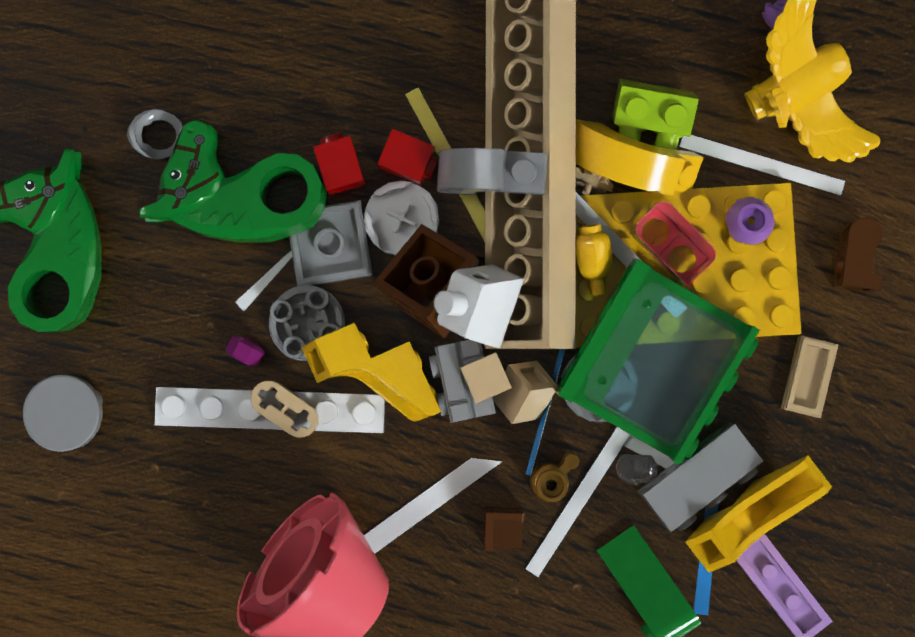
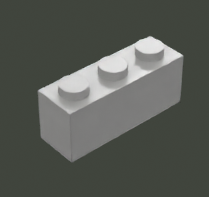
M726 422L700 442L689 459L684 458L680 465L673 463L639 489L638 493L665 528L670 532L676 528L678 531H682L696 521L697 516L695 514L707 505L709 508H712L724 500L728 495L725 490L736 482L743 484L754 477L758 472L755 467L761 464L763 460L735 424Z

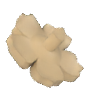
M576 167V186L583 188L582 193L584 195H589L590 191L593 194H602L606 190L612 192L614 185L608 178L584 168Z

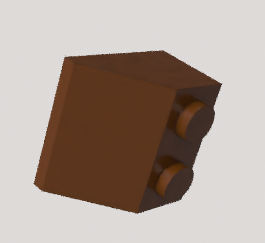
M421 224L373 283L391 304L445 339L451 330L438 324V313L434 307L435 297L439 292L447 291L451 276L455 270L478 267L479 260L468 251Z

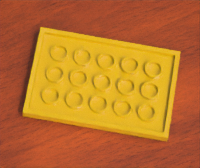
M791 183L688 189L686 192L675 191L673 196L650 191L579 195L641 261L651 266V269L679 284L630 235L636 224L657 203H670L716 251V258L707 269L689 286H680L740 321L758 328L760 331L756 337L801 334ZM744 197H755L765 201L774 214L775 223L772 233L757 245L735 241L730 236L725 218L729 208L737 200ZM577 215L575 239L579 235L578 227L586 226ZM749 217L748 223L753 224L754 219ZM650 219L642 227L643 239L650 245H660L668 238V226L660 219ZM677 246L670 252L669 264L675 271L680 273L688 272L695 265L696 257L689 247ZM613 252L611 272L604 278L606 294L591 296L590 283L580 274L575 258V348L581 347L627 268ZM660 303L636 344L735 338V334L685 305L686 309L675 318Z

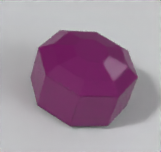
M232 336L225 349L227 354L253 368L259 366L266 354L257 342L244 336Z

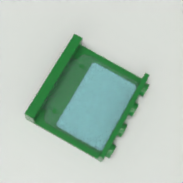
M632 258L558 384L556 393L571 403L575 402L667 455L673 462L680 465L684 458L689 459L697 449L699 439L696 437L704 425L709 426L716 417L719 406L716 404L723 392L728 393L735 385L739 376L736 370L743 358H750L757 348L759 339L756 336L760 330L740 321L651 269V266L643 261Z

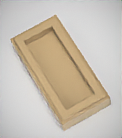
M802 335L798 336L781 409L821 418L838 344Z

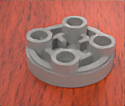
M302 285L291 288L284 292L272 304L270 309L269 331L273 342L286 356L300 361H307L301 347L317 338L346 327L345 314L339 301L328 291L316 286Z
M54 375L45 378L30 390L23 406L25 428L37 444L48 450L64 452L83 447L96 435L100 428L103 416L102 396L87 381L73 375Z

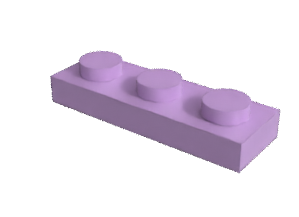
M765 534L751 544L736 560L794 637H814L833 622Z

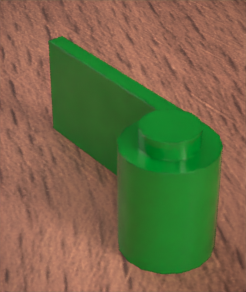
M634 525L596 550L646 623L640 627L645 637H683L702 624Z

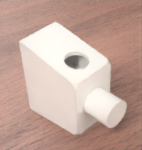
M493 264L455 270L451 276L447 291L439 292L434 300V307L438 313V324L466 339L500 348L524 278Z

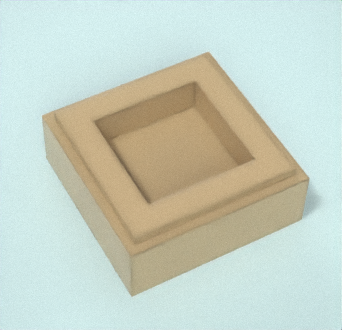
M496 352L460 368L476 404L512 388Z

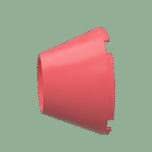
M331 493L329 498L319 494L303 503L279 526L261 550L266 557L256 575L249 572L244 582L237 605V622L243 631L256 637H363L384 607L389 591V579L344 500L334 493Z

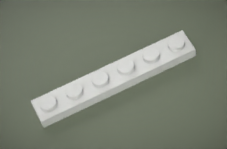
M156 387L154 425L282 430L253 408L251 403V393L253 390ZM261 391L260 395L264 398L262 405L265 408L271 404L276 405L280 409L284 407V404L275 398L277 391ZM292 391L317 410L319 425L315 431L384 433L385 400L378 394ZM290 408L286 413L296 420L293 425L295 429L298 430L303 426L310 427L311 423L307 420L309 413L306 410L296 413Z

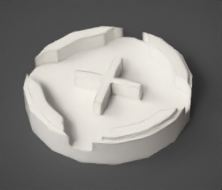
M404 180L389 182L377 189L368 201L364 213L365 230L375 246L386 254L395 256L421 224L437 233L439 225L437 204L431 194L419 185Z

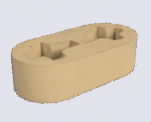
M263 381L254 387L251 393L253 408L282 430L294 437L303 438L311 435L319 425L317 410L290 389L277 381ZM275 388L277 390L275 398L283 403L284 407L280 409L276 405L271 404L265 408L262 405L264 398L260 395L261 391H270ZM290 408L296 413L306 410L309 413L307 420L311 423L310 427L303 426L298 430L295 429L293 425L296 420L286 413Z

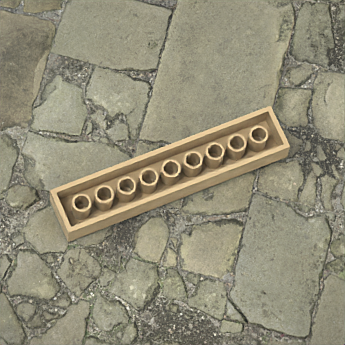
M486 0L485 148L548 154L545 195L485 192V265H497L524 278L501 347L495 348L485 344V349H575L576 0Z

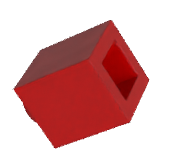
M392 129L378 161V167L384 172L422 186L425 178L432 179L439 159L434 157L435 146Z
M342 133L332 134L320 140L321 144L313 147L326 191L330 196L366 185L354 143L350 136L343 138Z

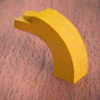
M576 119V164L610 180L659 194L673 196L675 191L686 192L688 189L693 188L704 157L695 152L649 145L624 136L602 123Z

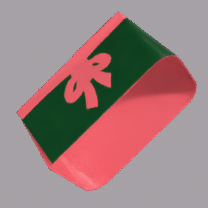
M668 202L657 203L630 232V235L680 285L689 286L716 258L714 247ZM650 219H660L668 226V238L660 245H650L643 239L642 227ZM677 246H687L695 254V265L688 272H677L669 264L670 252Z

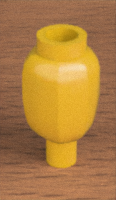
M601 224L578 227L579 235L575 239V258L578 270L589 281L591 296L606 294L604 278L610 274L612 269L610 238L605 232H602Z

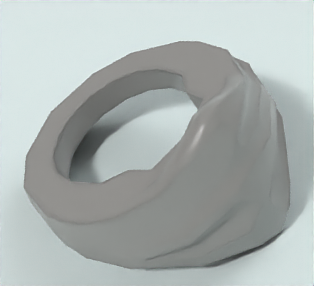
M158 109L146 110L135 116L128 127L127 138L132 147L141 155L154 160H160L171 156L183 126L180 120L173 114ZM154 121H166L175 128L176 140L168 149H153L149 144L143 143V127L149 126Z

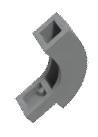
M492 148L441 150L439 152L437 191L440 193L478 195V192L545 195L548 154Z

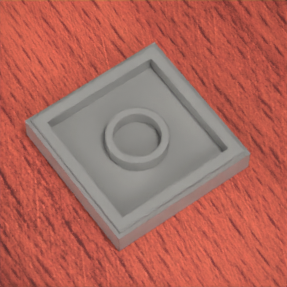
M360 200L325 206L322 216L314 227L300 234L290 236L297 286H314L373 276Z

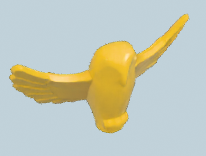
M787 0L783 13L775 20L774 29L766 36V44L768 46L766 59L770 63V71L773 75L762 83L754 85L752 90L744 93L753 116L756 120L763 117L776 116L779 128H786L789 118L793 129L798 132L799 142L807 146L813 158L819 159L824 157L832 162L841 159L844 162L850 163L856 157H866L870 150L879 146L880 137L858 126L852 119L846 116L832 94L852 74L850 60L845 49L840 43H828L815 48L812 38V22L816 0Z

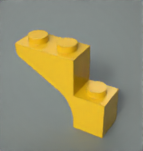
M353 323L301 347L317 383L337 376L356 378L414 422L441 412L438 406L437 393L428 384L422 370L421 358L413 350L410 342L371 358L368 353V342L364 334L358 331L356 324Z
M807 455L753 481L732 506L706 517L685 542L708 573L736 562L741 554L758 538L823 497L832 486Z

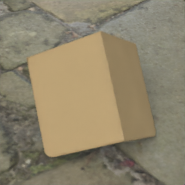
M538 361L509 364L505 373L512 388L493 396V401L511 424L541 418L558 385Z

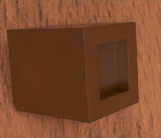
M485 507L484 551L492 552L493 548H522L523 521L525 517L522 508Z

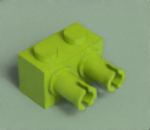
M619 79L612 119L614 124L619 126L618 133L640 141L642 131L652 130L657 133L654 146L677 150L679 138L691 136L699 99L693 91Z

